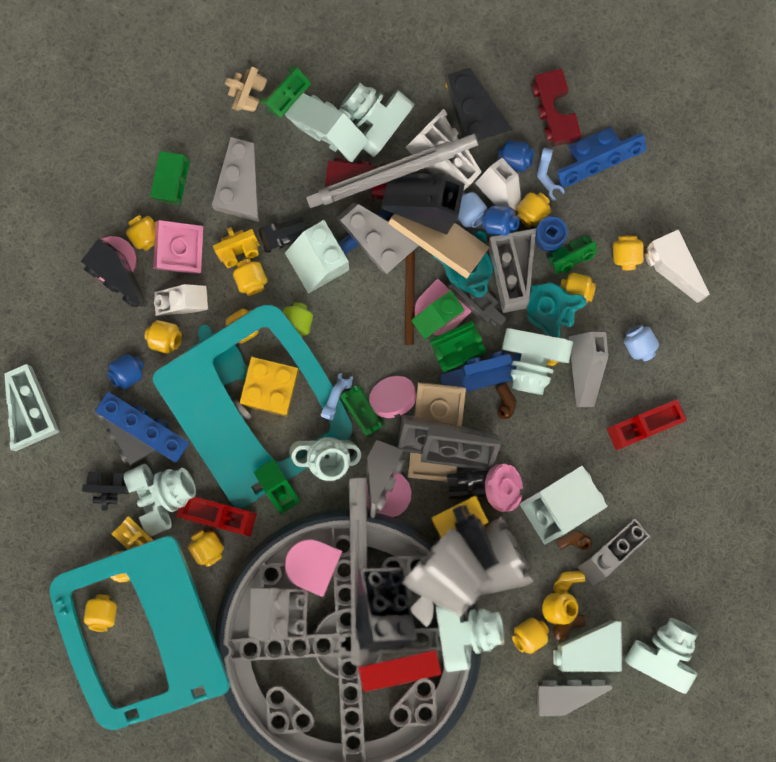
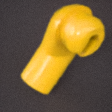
M580 570L562 572L554 583V592L568 593L572 583L585 582V575Z

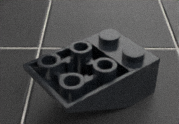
M407 174L387 182L381 208L447 235L459 216L465 184L445 175Z
M97 239L80 261L86 265L84 270L94 278L101 277L104 279L103 285L112 292L122 293L124 295L122 300L131 307H146V300L125 255L107 241Z
M403 568L358 570L355 627L360 650L403 648L417 639L407 587L403 583L405 580Z

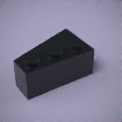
M471 68L444 75L462 138L475 134L477 141L512 131V128Z

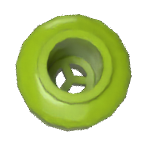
M294 302L293 306L285 307L283 314L301 337L308 335L313 314L307 310V305Z

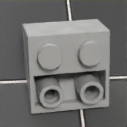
M251 588L249 638L269 640L306 639L308 591L302 589Z

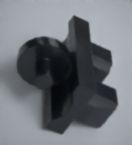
M466 470L465 473L447 474L449 499L486 496L485 481L489 470L476 472Z
M88 472L86 484L82 486V492L102 493V496H93V503L101 504L102 511H107L109 504L118 503V497H109V494H129L124 481V473H111V483L108 486L102 485V472Z

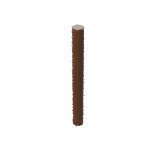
M415 251L406 256L405 345H414V325L411 320L414 318Z

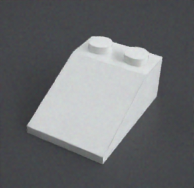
M679 229L652 241L646 248L645 258L649 266L654 265L657 272L694 301L699 303L710 295Z

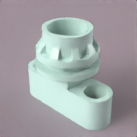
M359 82L348 93L340 107L351 115V121L356 119L354 123L356 127L363 123L368 125L363 134L369 141L363 149L374 157L411 111L414 103L397 90L383 106L380 103L383 94L378 93L375 95L376 90L373 87H365Z
M506 328L502 350L522 354L520 362L512 361V365L516 366V370H511L513 379L512 389L543 395L544 388L551 380V378L547 377V374H553L554 371L546 368L548 360L569 363L573 341Z
M331 437L322 438L317 441H297L289 449V455L295 465L309 467L315 476L325 481H334L341 478L347 472L349 466L357 464L361 459V451L353 441L338 440ZM349 448L354 449L352 457L349 456ZM299 450H307V455L304 458H295Z
M142 464L124 473V481L129 493L135 491L138 493L140 500L137 501V505L143 507L146 515L139 517L145 533L150 537L170 529L172 524L168 511L174 512L178 510V508L185 506L188 500L196 495L194 481L189 472L184 468L178 470L167 469L153 476L151 469L146 464Z
M436 604L443 657L447 672L471 668L469 644H472L475 653H481L482 648L484 651H491L496 645L504 644V629L499 612L491 613L482 609L477 614L476 610H470L469 621H465L464 614L459 617L455 613Z
M670 618L666 625L659 628L657 631L658 635H654L652 638L657 649L635 640L625 661L635 669L686 694L698 674L679 660L689 661L691 659L690 653H693L695 649V639L698 633L684 622Z

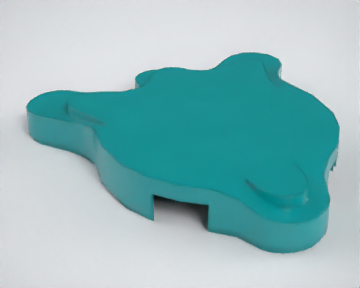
M483 231L475 232L473 236L485 244L486 234ZM487 253L468 278H465L432 255L442 263L449 281L456 287L470 292L478 298L485 296L488 291V282L493 272L492 261Z
M554 283L531 285L527 305V318L535 327L541 329L546 336L561 338L560 327L562 325L567 327L573 326L575 312L583 308L587 300L585 296L580 294L570 295L563 287Z
M202 325L199 327V341L197 344L213 335L209 326ZM235 345L213 359V366L223 386L237 380H246L249 367L244 363L241 352Z

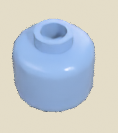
M463 193L457 219L465 227L476 228L482 224L483 214L488 208L476 193Z
M640 324L625 333L624 344L633 359L648 361L656 356L655 351L659 347V342L650 327H643Z

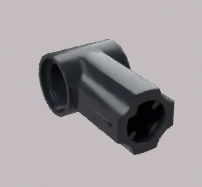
M300 217L279 225L278 223L263 226L258 229L265 253H270L272 249L278 247L282 249L286 244L295 242L307 229L303 218Z

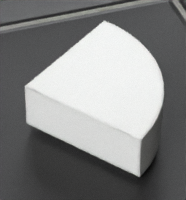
M421 596L411 607V611L426 627L432 620L434 609L432 601Z

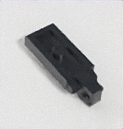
M460 505L453 509L455 518L458 521L454 523L456 531L463 537L484 570L486 571L500 564L481 520L477 519L475 514L470 515L466 505Z

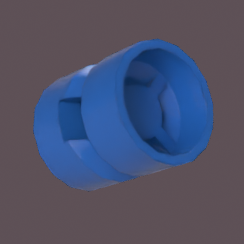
M549 216L544 218L536 228V246L545 252H553L559 249L567 237L566 224L557 217Z

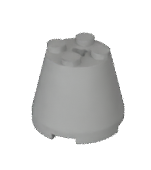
M502 516L492 520L484 528L500 564L486 570L492 582L483 591L479 588L481 591L480 596L524 587L534 582L533 576L526 572L530 568L516 538L512 535L511 531L505 528L508 525Z
M451 528L403 583L413 592L460 617L469 607L466 603L471 606L480 596L481 591L479 588L483 591L492 582V579L481 566L460 533Z

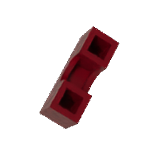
M563 69L535 75L534 83L531 84L533 97H538L540 106H537L540 120L544 119L547 128H544L546 141H551L552 147L580 140L582 134L576 114L562 115L555 110L553 105L556 99L567 96L569 91Z
M334 158L333 161H328L325 187L368 172L379 166H371V163L367 161H357V164L347 163L348 160ZM387 182L373 187L372 198L383 199Z

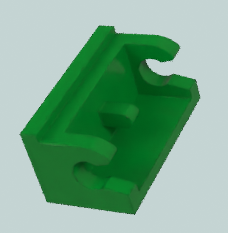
M290 66L287 69L290 73L267 99L262 97L259 100L260 103L267 106V111L279 118L289 110L312 84L297 67Z
M159 151L150 197L158 199L159 202L181 206L191 160L182 154Z
M473 321L429 340L435 358L443 373L487 353Z
M355 385L350 391L340 395V399L365 437L386 425L383 419L374 412L368 396L360 385Z

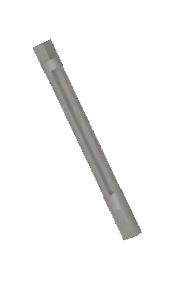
M475 134L451 143L447 141L319 190V193L308 196L306 199L310 208L321 204L328 205L455 157L454 154L478 146L479 143Z
M367 478L349 479L351 664L363 665L368 664V650H360L355 623L358 570L367 569Z

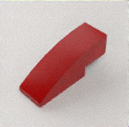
M678 399L611 426L607 428V432L617 451L687 420Z
M198 497L189 499L185 506L178 508L176 517L249 537H251L257 516L256 513Z
M436 650L358 667L363 692L441 675Z

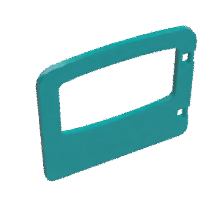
M273 305L256 307L159 368L153 374L154 385L231 504L239 509L247 507L266 494L264 489L255 493L251 488L259 482L253 472L259 469L261 465L273 460V458L263 448L238 412L213 366V359L260 328L268 327L293 358L322 408L327 404L333 388L322 367L283 312ZM339 399L333 420L328 419L330 424L329 430L313 441L326 437L349 440L352 434V423ZM299 450L295 458H304L307 455V450ZM290 456L281 461H275L287 480L308 468L295 465Z
M165 536L62 573L52 581L49 592L62 639L85 698L96 721L102 727L109 730L121 729L131 724L223 695L229 690L230 680L179 542L175 537ZM124 573L128 575L152 628L166 671L169 690L165 693L117 708L112 705L89 654L76 614L72 593L81 587ZM204 686L206 693L195 697L193 689ZM137 708L139 716L129 719L126 711Z

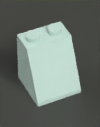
M324 220L304 231L285 252L308 294L349 271V262Z
M580 466L520 503L521 508L544 545L566 534L608 507L603 495L597 490L590 474L585 471L583 466Z
M610 620L558 644V650H553V664L558 666V669L561 671H622L621 622Z

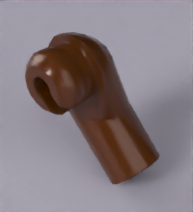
M505 383L496 389L502 399L497 410V414L501 419H509L513 415L517 404L514 395Z
M572 530L555 540L560 550L570 545L579 547L582 550H589L592 547L590 536L577 530Z
M577 615L570 624H556L553 628L554 638L557 641H564L572 627H585V616Z

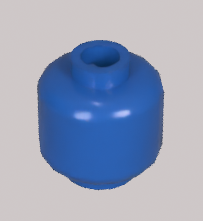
M508 140L503 148H499L498 160L503 158L514 171L525 172L533 164L534 150L530 148L527 142Z
M491 206L483 214L482 226L490 236H507L518 229L519 217L516 216L512 207Z
M126 353L109 364L107 375L116 388L127 389L142 379V369H144V366L137 356L133 358Z

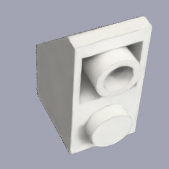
M503 158L490 166L475 183L496 206L512 207L516 211L517 205L521 202L518 174Z
M184 284L154 292L156 316L208 310L206 286Z

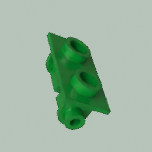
M583 235L569 243L572 251L569 252L566 246H563L551 252V256L547 258L549 263L554 265L555 274L569 272L576 264L591 260L597 254L595 240L592 241L589 235L586 237Z

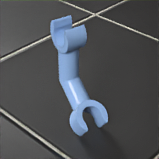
M544 148L537 177L549 191L550 199L556 201L552 191L558 189L564 195V189L559 185H555L547 175L553 150Z
M343 373L338 374L336 385L332 388L321 417L333 420L340 394L344 389L351 388L353 376L350 379H343Z

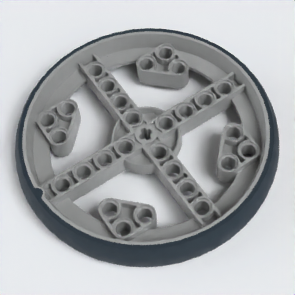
M332 510L316 513L283 526L263 540L244 559L233 575L219 608L215 629V642L230 680V688L224 696L232 713L248 735L266 752L281 762H415L438 745L454 728L464 713L478 679L481 653H475L472 644H469L471 668L447 672L444 665V670L436 690L434 683L429 678L416 680L390 710L391 721L394 725L402 728L385 737L364 742L362 685L358 667L380 662L383 653L442 650V644L439 642V627L415 628L416 635L418 633H425L428 636V642L424 646H417L413 641L403 648L368 650V664L356 665L357 670L354 674H345L342 667L344 663L351 661V650H345L346 646L342 647L341 642H344L346 637H351L352 639L351 625L344 626L340 622V616L344 612L351 613V600L347 602L342 601L339 598V591L345 587L351 589V574L348 577H341L337 570L342 563H347L351 567L350 510ZM367 511V546L395 556L387 558L383 562L382 568H386V564L389 561H396L399 563L400 568H403L406 579L412 572L410 569L411 562L415 559L422 561L437 543L417 528L399 519L376 513L375 517L372 518L370 517V511ZM346 539L349 541V551L341 553L333 572L335 610L326 614L319 621L313 634H306V639H301L307 646L303 653H297L293 649V643L298 639L269 640L249 638L251 588H298L289 579L285 569L287 554L295 544L304 540H315L337 549L336 544L339 540ZM270 567H274L278 571V578L275 581H269L265 576L266 570ZM407 587L408 597L417 601L419 598L414 597L411 590ZM475 601L471 606L466 603L469 607L463 613L465 621H469L470 610H476L478 614ZM321 638H326L331 643V648L326 652L320 651L317 647V642ZM271 641H278L282 645V651L279 654H272L269 651ZM248 642L255 643L258 648L257 653L253 656L246 654L244 650ZM315 657L323 671L339 679L342 743L320 740L303 733L312 728L315 719L314 714L282 685L270 688L265 698L256 681L251 661ZM421 682H427L431 686V690L427 695H420L417 692V686ZM348 686L355 687L358 691L357 697L354 699L346 698L344 696L345 688ZM280 690L283 692L284 701L278 704L272 701L271 693L273 691ZM422 707H429L432 710V716L427 720H422L418 716V712ZM399 708H404L408 712V717L404 721H398L394 718V712ZM347 712H357L359 715L358 722L355 724L348 723L345 719ZM299 714L308 715L310 724L305 727L298 725L296 719ZM275 715L283 716L286 721L285 726L282 728L275 727L272 723V718ZM350 736H356L360 739L361 743L359 747L353 749L348 747L346 740Z

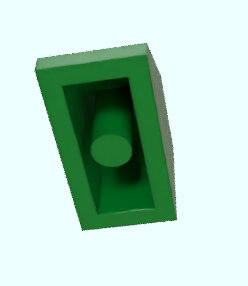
M449 291L425 308L411 322L422 338L426 340L463 315L465 309L454 293Z
M274 459L261 465L259 469L253 472L281 515L301 502Z

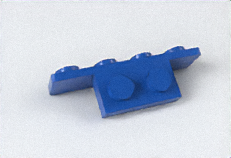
M608 127L569 145V151L576 162L557 171L559 184L562 188L573 185L578 181L646 151L644 135L639 133L624 141H620L613 129Z
M502 351L491 354L488 360L481 361L480 358L466 361L467 365L463 366L462 369L441 374L442 385L466 387V392L512 381L511 370H516V366L512 365V361L520 362L522 354L504 355Z
M110 392L106 393L96 409L97 414L174 462H178L189 445L186 440L167 429L168 423L158 417L154 421L147 416L149 412L141 406L136 405L133 408Z

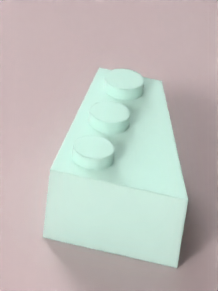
M303 93L285 114L300 130L317 141L323 140L331 144L329 146L331 150L336 152L338 149L350 162H353L369 141L350 120L351 115L342 108L337 110L334 105L328 101L323 103L315 95L310 97Z
M25 364L5 373L6 400L9 414L8 426L10 427L11 440L10 450L18 451L59 433L60 431L33 368Z

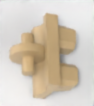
M251 67L250 70L246 69L241 82L242 74L236 73L234 79H226L225 85L230 87L229 96L234 97L238 90L231 109L237 111L243 109L251 112L256 110L259 99L250 96V90L253 88L261 92L267 81L266 78L257 74L258 69Z

